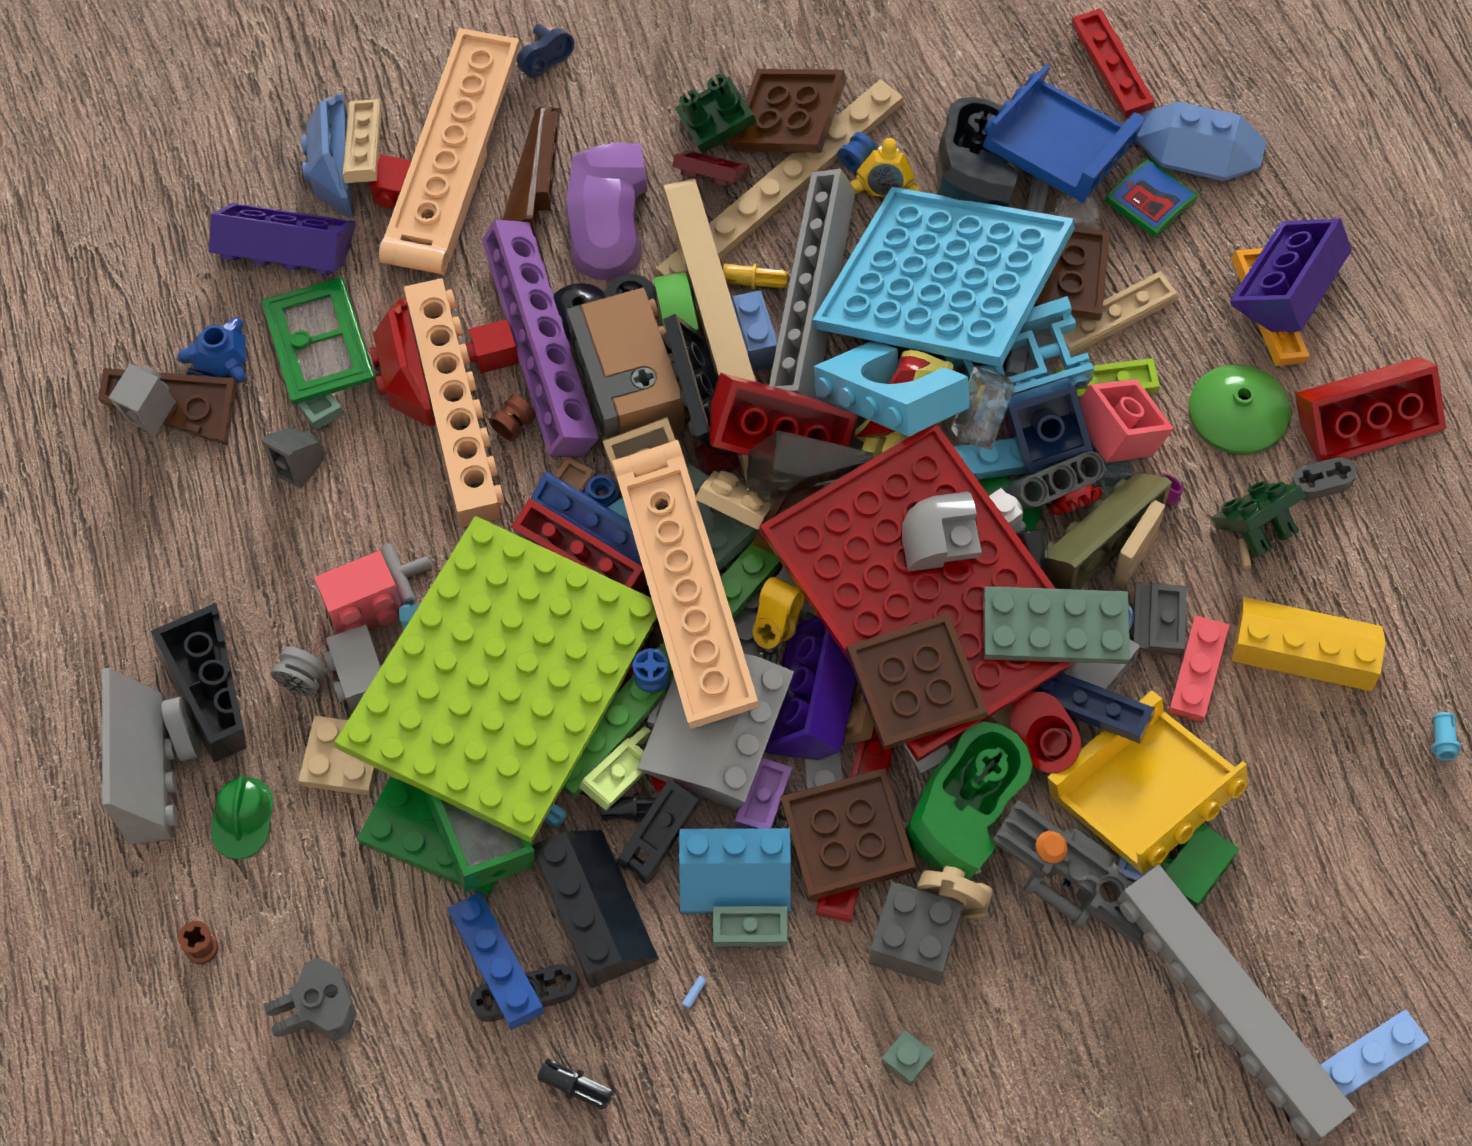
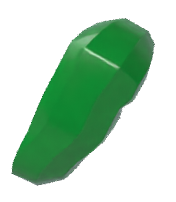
M990 722L975 724L965 730L953 749L928 778L905 828L908 842L914 851L934 871L942 872L945 866H951L962 870L965 873L964 878L970 880L995 850L996 845L992 842L990 830L1002 815L1007 802L1029 781L1033 767L1028 748L1018 734L1002 724Z

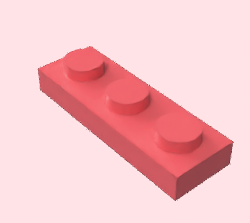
M1195 615L1168 713L1203 723L1229 624Z

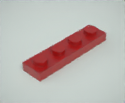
M1099 8L1073 17L1071 25L1124 119L1131 117L1134 112L1139 114L1153 109L1155 102L1102 9Z

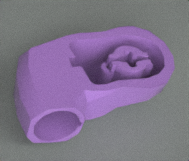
M640 143L598 145L579 152L572 158L566 214L571 240L572 263L581 274L595 280H613L620 275L628 274L640 262L642 248L636 230V198L647 192V180Z

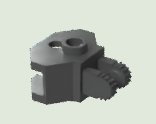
M321 958L304 964L297 985L289 988L290 994L279 997L267 1003L264 1007L268 1016L278 1015L296 1008L298 1015L280 1021L271 1027L275 1037H283L305 1029L307 1033L314 1030L334 1042L349 1036L357 1014L340 969Z

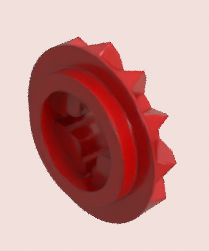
M1089 484L1053 500L1054 503L1048 505L1051 514L1061 515L1097 501L1103 493L1100 486L1092 487V484Z

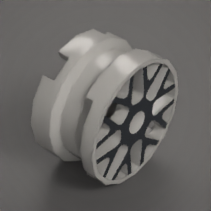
M284 647L279 656L281 662L275 664L271 671L272 678L292 692L304 696H315L320 686L318 681L324 678L328 668H324L325 663L302 649Z

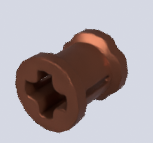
M192 921L180 929L177 939L191 962L205 964L214 959L219 946L216 938L210 933L205 923Z

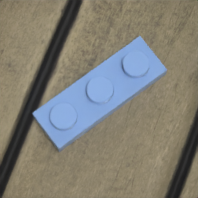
M1405 1009L1320 1065L1345 1097H1347L1425 1046L1430 1040Z

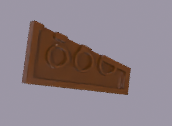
M103 368L98 396L101 404L116 408L108 397L125 370ZM158 372L161 374L160 380L170 387L169 392L176 401L163 424L227 446L237 388L236 380L234 378Z

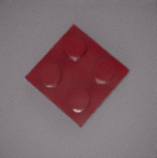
M688 150L674 155L672 167L681 169L680 174L686 177L699 179V176L712 177L711 182L714 184L730 186V183L737 184V181L747 178L750 165Z

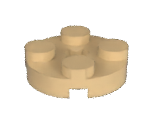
M945 866L942 872L924 870L916 888L964 903L961 917L966 918L984 917L993 893L991 887L982 883H974L964 878L965 873L962 870L951 866Z

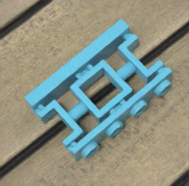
M1068 297L1033 307L1010 349L1011 351L1027 346L1035 366L1033 370L1006 378L1002 366L985 364L974 368L972 361L941 355L943 361H950L954 364L953 369L963 366L971 386V389H969L970 408L962 411L964 420L971 418L973 420L985 419L992 412L1004 408L1002 398L1061 379L1068 378L1075 385L1076 390L1089 384V381L1093 380L1094 367L1089 362L1088 353L1071 357L1062 335L1075 331L1076 321L1071 314L1072 307ZM1051 328L1050 332L1054 343L1038 347L1033 333ZM1060 356L1065 371L1047 376V369L1043 360ZM996 376L1001 391L983 396L979 380Z

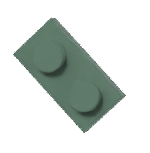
M787 906L713 907V947L788 946Z

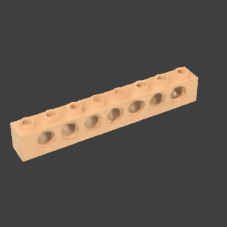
M443 278L405 286L404 290L461 528L469 526L475 516L486 521L501 519L499 506L505 504L501 485H493L492 477L498 475L494 457H486L485 448L491 447L486 427L479 428L478 420L484 418L480 400H472L471 392L477 391L473 372H466L464 364L470 363L466 344L459 345L457 337L463 336L459 316L452 318L451 310L456 309L452 289L445 290ZM434 316H440V317L435 318V319H430V318H432V317H434ZM441 343H447V344H445V345H443V346H437L438 344H441ZM445 371H453L449 374H443ZM460 398L456 402H450L451 399ZM460 426H467L464 430H456ZM468 454L475 455L474 457L469 459L463 458L465 455ZM474 483H482L481 486L476 488L469 487Z

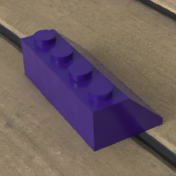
M231 203L211 214L209 252L220 254V258L225 260H238L239 257L250 258L251 263L257 265H269L271 262L282 263V267L285 269L299 270L302 267L314 268V273L329 275L344 265L355 231L356 221Z
M1341 218L1281 221L1230 299L1231 306L1271 332L1293 333L1302 331L1352 251Z
M815 616L797 624L794 636L786 642L781 666L794 671L764 750L768 754L819 760L841 752L844 744V733L847 718L851 711L853 688L857 679L851 664L819 617Z

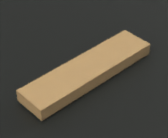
M380 99L349 102L343 165L344 183L377 181L382 115Z
M1159 271L1105 299L1100 321L1074 317L1076 321L1075 331L1062 334L1070 356L1178 301V292L1164 274Z

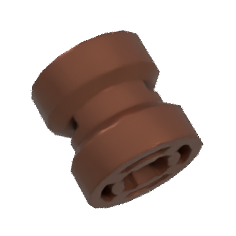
M511 394L504 402V408L501 411H496L490 417L489 423L500 436L514 442L521 434V428L524 425H529L536 417V413L523 398Z

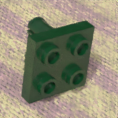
M723 74L715 75L718 81L717 84L713 78L709 79L707 83L708 89L701 93L695 90L688 91L691 99L688 100L686 95L683 94L679 100L680 105L675 107L676 112L701 154L757 123L752 111L731 78H726Z
M1266 481L1258 482L1249 487L1247 490L1248 494L1242 498H1235L1224 503L1221 506L1222 511L1211 518L1217 529L1241 532L1253 558L1266 554L1265 550L1270 551L1272 549V545L1269 543L1262 528V525L1271 520L1279 540L1288 539L1293 536L1292 533L1296 534L1299 532V528L1296 526L1289 508L1306 498L1300 485L1285 484L1284 482L1276 484L1267 483Z

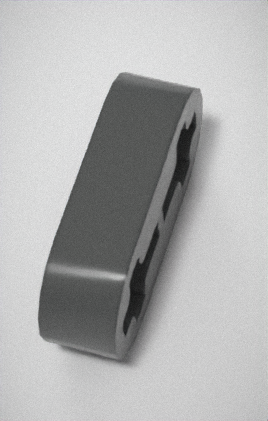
M1343 457L1332 458L1298 468L1294 473L1291 485L1301 486L1306 496L1303 500H1313L1348 490L1354 482L1357 471L1355 465L1350 460ZM1338 470L1340 474H1346L1345 479L1341 480L1339 475L1333 476L1334 471ZM1302 478H1306L1308 482H1314L1313 486L1309 488L1307 483L1301 484Z

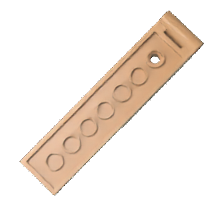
M462 28L458 29L386 234L381 242L379 249L380 263L441 275L446 273L487 157L486 145L520 49L519 39Z
M679 440L613 460L614 470L690 729L760 707L698 501L695 500L696 494Z

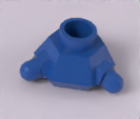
M234 317L223 326L211 325L206 327L192 341V345H188V348L178 352V360L183 364L191 363L194 368L219 377L229 375L237 383H242L246 378V373L242 369L243 363L246 362L245 335L241 334L243 321L240 318Z

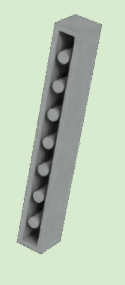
M842 169L811 173L769 386L816 398L814 366L822 363L824 360L829 334L827 331L817 330L813 318L840 274L856 193Z
M1159 864L1121 893L1117 899L1121 903L1119 907L1123 915L1131 923L1136 922L1145 933L1143 938L1149 948L1155 953L1160 952L1168 962L1167 968L1172 977L1177 982L1184 983L1193 994L1191 998L1195 1006L1203 1014L1208 1013L1217 1024L1216 1031L1228 1045L1233 1044L1242 1056L1240 1060L1245 1069L1251 1075H1257L1267 1087L1265 1092L1268 1098L1277 1107H1283L1291 1117L1290 1124L1301 1138H1307L1312 1144L1324 1137L1356 1111Z

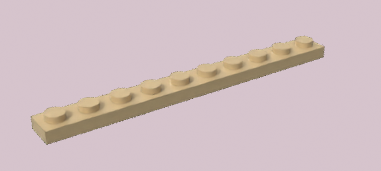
M881 79L878 80L833 118L821 153L793 152L713 219L709 226L719 260L810 183L812 172L825 171L839 159L838 150L843 145L849 144L850 138L856 132L867 135L903 105V96ZM679 249L656 267L657 276L685 271Z

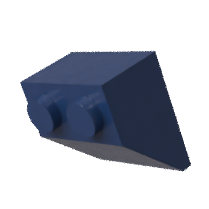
M1068 378L1002 398L1010 430L1027 471L1093 450L1076 387Z

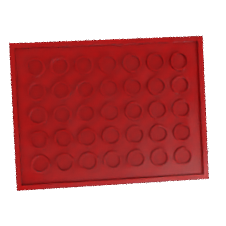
M937 423L910 436L759 526L760 533L848 661L849 658L846 653L848 645L949 613L988 713L986 717L905 743L917 762L961 736L968 728L985 721L1076 664V662L983 659L984 587L1055 589V587ZM969 492L977 512L975 521L982 551L979 558L945 562L944 566L939 568L908 572L902 543V524L908 511L918 502L932 496Z

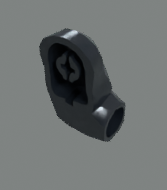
M976 97L959 98L950 104L935 162L937 195L956 200L981 202L1004 207L1009 206L1019 173L1015 172L1007 164V160L982 147L987 136L984 133V128L992 115L998 116L1001 105Z

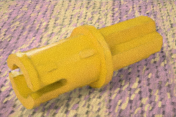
M724 263L723 273L727 284L750 286L751 290H755L756 286L787 287V271L758 268V264L755 263L753 266Z

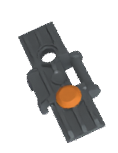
M1018 799L998 829L992 842L1033 871L1023 890L1028 894L1035 893L1070 918L1072 925L1077 929L1082 927L1092 913L1136 945L1140 944L1145 933L1136 922L1131 923L1127 920L1119 907L1121 903L1117 898L1134 882L1119 872L1120 868L1115 865L1117 857L1075 827L1062 831ZM1059 874L1079 887L1075 896L1082 902L1081 907H1078L1043 882L1042 878L1045 876L1052 878ZM1102 884H1108L1114 888L1116 892L1115 902H1107L1102 898L1100 894Z

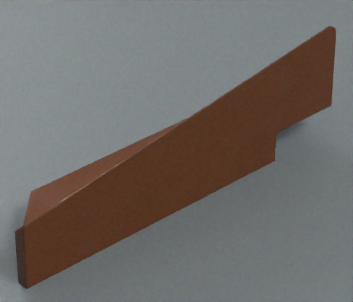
M538 107L535 110L502 219L529 222L534 237L536 235L538 210L551 211L560 108Z

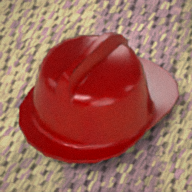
M1045 692L1028 693L1014 704L1010 713V727L1027 746L1034 767L1045 773H1059L1068 769L1077 760L1081 751V737L1063 705L1054 696Z

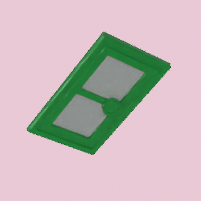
M336 278L261 300L292 405L372 382L376 379L344 278Z

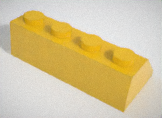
M1243 597L1231 661L1372 692L1381 675L1386 642L1383 626Z

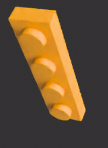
M1264 248L1236 250L1231 260L1240 282L1243 281ZM1258 324L1275 366L1304 364L1310 357L1299 331L1293 333L1271 332Z

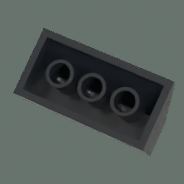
M602 830L564 831L532 845L536 864L590 989L659 960Z

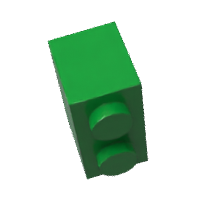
M1201 824L1186 843H1179L1177 845V848L1181 851L1174 860L1168 857L1161 865L1162 869L1196 911L1231 865L1239 850L1237 846L1205 824Z

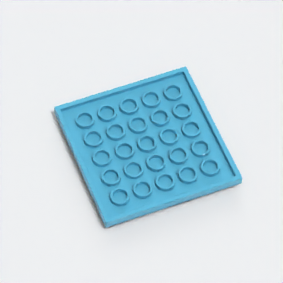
M891 187L813 318L817 330L1001 367L1075 229L1074 219L982 202L956 200L942 195Z

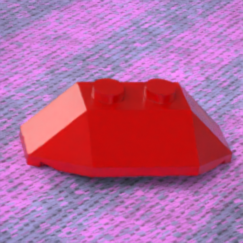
M406 298L399 299L387 312L373 333L376 347L369 348L374 368L379 366L381 368L382 374L376 376L380 395L387 394L390 407L428 427L435 426Z

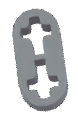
M183 697L164 700L162 702V715L179 760L187 761L200 758V739Z

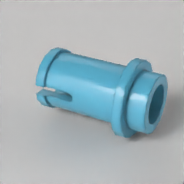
M1450 712L1437 713L1432 717L1435 737L1432 752L1436 754V758L1439 760H1454L1462 749L1461 743L1457 741L1456 715H1451Z

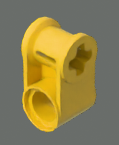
M770 577L765 582L760 593L759 607L752 630L753 638L760 647L772 649L779 645L781 641L789 640L794 636L800 611L805 602V597L797 586L776 577Z

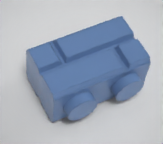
M754 291L732 296L731 300L752 371L773 367L777 340L762 292Z

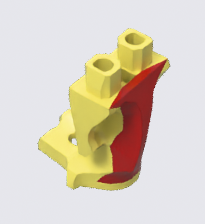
M907 350L901 354L897 364V371L889 384L910 382L943 367L952 370L954 364L924 352ZM869 419L855 430V437L864 442L860 457L870 460L910 437Z

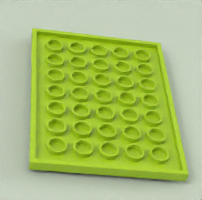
M475 516L334 742L335 748L532 843L630 670L634 658L640 652L658 620L652 598Z

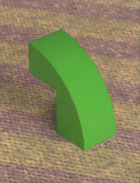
M686 272L653 277L665 331L666 327L663 319L676 314L699 332Z

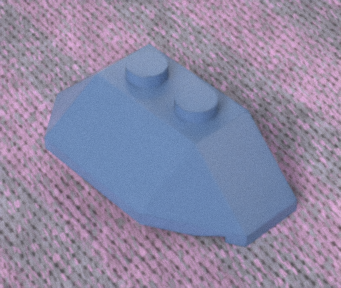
M336 94L320 101L306 122L307 136H302L301 142L304 156L307 155L308 162L302 163L304 181H310L313 194L346 217L353 216L351 183H344L343 178L348 111L344 95Z
M1179 101L1142 113L1141 115L1145 118V121L1135 143L1142 147L1147 155L1160 167L1220 181H1226L1260 170L1267 141L1241 115Z

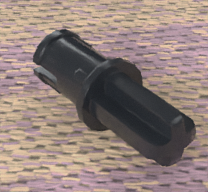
M634 793V796L620 797L607 811L601 807L602 820L634 819V822H639L640 818L645 817L656 798H640L638 793Z
M549 1058L545 1060V1064H542L538 1073V1081L566 1093V1098L572 1099L576 1097L599 1109H606L613 1096L611 1089L584 1077L583 1071L578 1070L575 1072Z

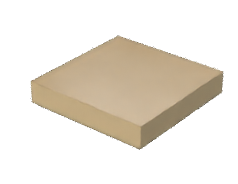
M1154 500L1147 508L1120 551L1112 580L1113 585L1124 590L1157 537L1166 505Z

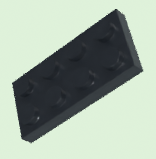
M673 314L663 319L667 331L664 333V339L668 348L673 353L675 361L672 362V368L676 377L681 381L683 388L680 396L691 417V420L688 422L689 429L696 440H701L711 450H715L725 458H728L736 453L710 445V405L718 381L706 339L679 316Z

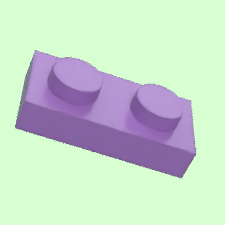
M761 758L746 801L739 808L735 819V826L743 829L773 828L781 806L780 796L785 795L793 767Z

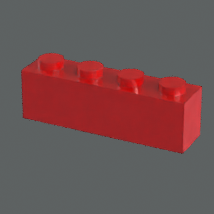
M529 498L511 525V528L520 537L641 593L647 584L642 566Z

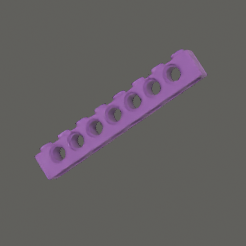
M495 219L481 240L506 319L509 322L517 355L549 456L585 457L599 439L598 429L594 424L589 409V401L585 396L580 381V373L575 366L571 346L567 341L562 318L554 301V293L550 288L545 273V265L540 258L536 238L533 236L529 222Z

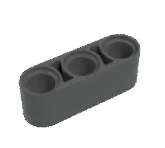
M1085 452L1014 480L1006 488V493L1014 496L1021 504L1023 510L1041 506L1098 481L1105 472V464L1102 457L1096 452ZM1081 463L1085 466V475L1081 471ZM1053 475L1057 478L1058 487H1055L1053 484ZM1024 487L1029 490V500L1024 495Z

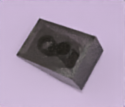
M777 430L749 451L746 491L758 493V497L763 499H776L831 483L873 459V453Z

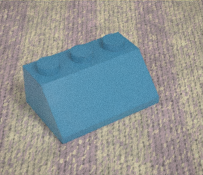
M790 828L680 829V914H713V907L787 906V913H791Z

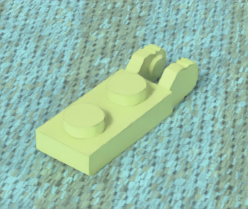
M644 726L631 739L627 738L582 780L579 788L606 811L645 774L636 769L643 754L640 746L649 739L651 730Z

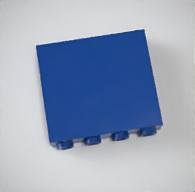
M1046 64L1038 73L1033 72L1030 75L1025 87L1019 86L1011 102L1005 101L997 117L994 115L990 117L984 128V133L987 136L982 147L1084 203L1135 143L1145 118L1134 112L1126 123L1122 125L1045 82L1050 69V65Z

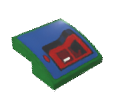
M1148 159L1121 180L1106 196L1104 201L1148 234L1156 237L1172 226L1176 216L1193 206L1198 195Z

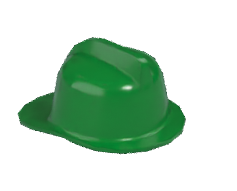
M239 776L238 779L226 783L220 789L214 807L211 839L216 850L225 857L235 860L245 859L256 854L265 844L271 821L273 794L264 782L251 777Z

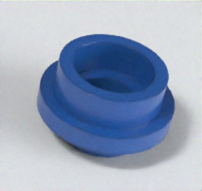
M597 475L587 483L585 494L609 507L618 499L619 489L617 483L609 476ZM602 490L608 492V494L603 496L596 495L597 492Z

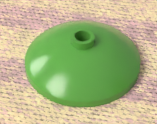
M1225 365L1209 371L1195 384L1189 399V417L1198 435L1212 447L1230 454L1250 455L1269 449L1282 438L1290 421V402L1283 387L1268 373L1247 365ZM1239 396H1245V397H1247L1248 399H1247V400H1243V399H1240Z

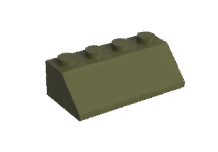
M1136 472L1128 480L1123 478L1114 486L1111 495L1105 501L1099 499L1090 507L1087 516L1081 522L1078 520L1072 522L1064 531V537L1057 543L1054 541L1048 543L1047 567L1044 573L1056 589H1080L1120 553L1152 501L1156 500L1166 505L1172 481L1167 477Z

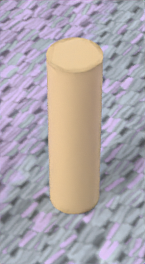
M1241 538L1238 541L1243 569H1250L1252 566L1249 548L1244 538Z

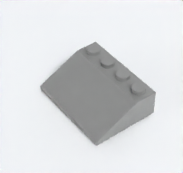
M744 653L760 707L690 729L673 675L636 770L665 782L669 779H674L692 793L737 811L746 801L794 671L761 657Z
M111 668L102 669V805L128 844L172 839V826H177L176 807L174 804L171 805V793L177 791L175 772L171 771V760L176 759V751L162 715V702L166 699L161 692Z

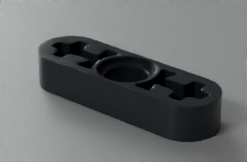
M557 964L525 973L531 986L535 988V993L543 1008L566 1002L572 999L578 991L576 973L568 965ZM559 975H563L565 980H571L566 983V990L559 991L557 986H551L546 988L548 996L542 997V990L538 980L544 979L545 987L555 984L556 977ZM486 984L477 987L470 999L475 1016L484 1022L504 1019L496 1002L493 1003V1009L490 1011H486L484 1006H478L484 1003V996L490 995L492 1000L494 998Z

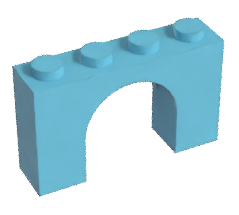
M868 342L814 366V388L817 398L906 436H911L970 408L968 376L945 367L910 382L889 384L897 371L898 351L897 348L881 342Z

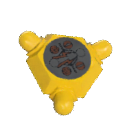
M892 138L885 139L878 150H873L856 171L858 174L856 179L850 182L856 191L855 195L864 191V193L867 192L870 196L886 197L891 187L920 191L914 185L915 175L904 153L899 152L897 143Z

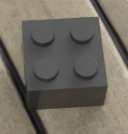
M891 882L870 948L869 964L941 985L964 903Z

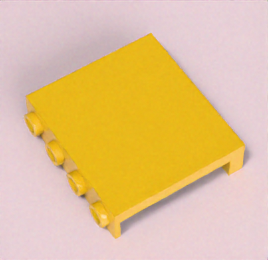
M1150 691L1138 701L1155 708L1154 717L1140 744L1103 730L1081 749L1077 760L1068 769L1059 773H1051L1047 777L1051 798L1141 874L1147 872L1152 866L1160 865L1173 848L1179 843H1186L1201 824L1214 819L1220 812L1221 807L1232 798L1236 799L1241 796L1248 785L1247 764L1242 761L1234 767L1165 713L1162 698L1154 691Z

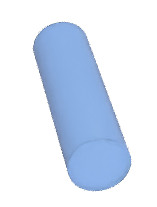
M699 976L682 1003L685 1008L690 1009L707 982L704 977Z

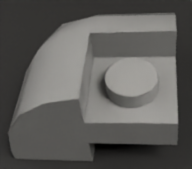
M969 492L932 496L918 502L908 511L902 524V543L908 572L943 567L945 562L979 558L982 551L975 521L977 512Z

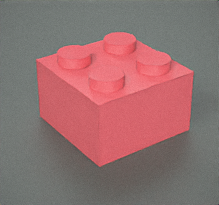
M1137 379L1090 384L1079 399L1090 441L1106 463L1153 456L1174 430Z
M381 551L314 577L337 634L365 624L368 630L377 626H388L399 618V607L402 604L395 582Z

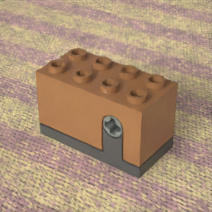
M644 287L585 303L581 307L578 305L567 308L572 347L603 439L667 416L674 434L686 432L685 418L689 417V412L687 413L684 409V404L681 400L680 392L683 391L681 381L678 382L672 368V362L675 361L673 353L668 354L667 344L664 339V333H666L664 326L658 325L656 318H659L655 300H648Z

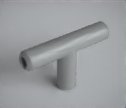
M386 543L380 550L395 582L403 605L413 604L416 598L407 578L431 569L430 559L425 556L401 565L393 544Z

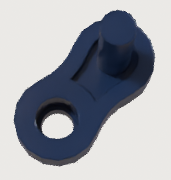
M542 24L535 25L533 33L540 40L528 44L520 50L516 60L519 70L529 77H537L551 65L566 60L574 49V39L568 32L562 28L548 30Z

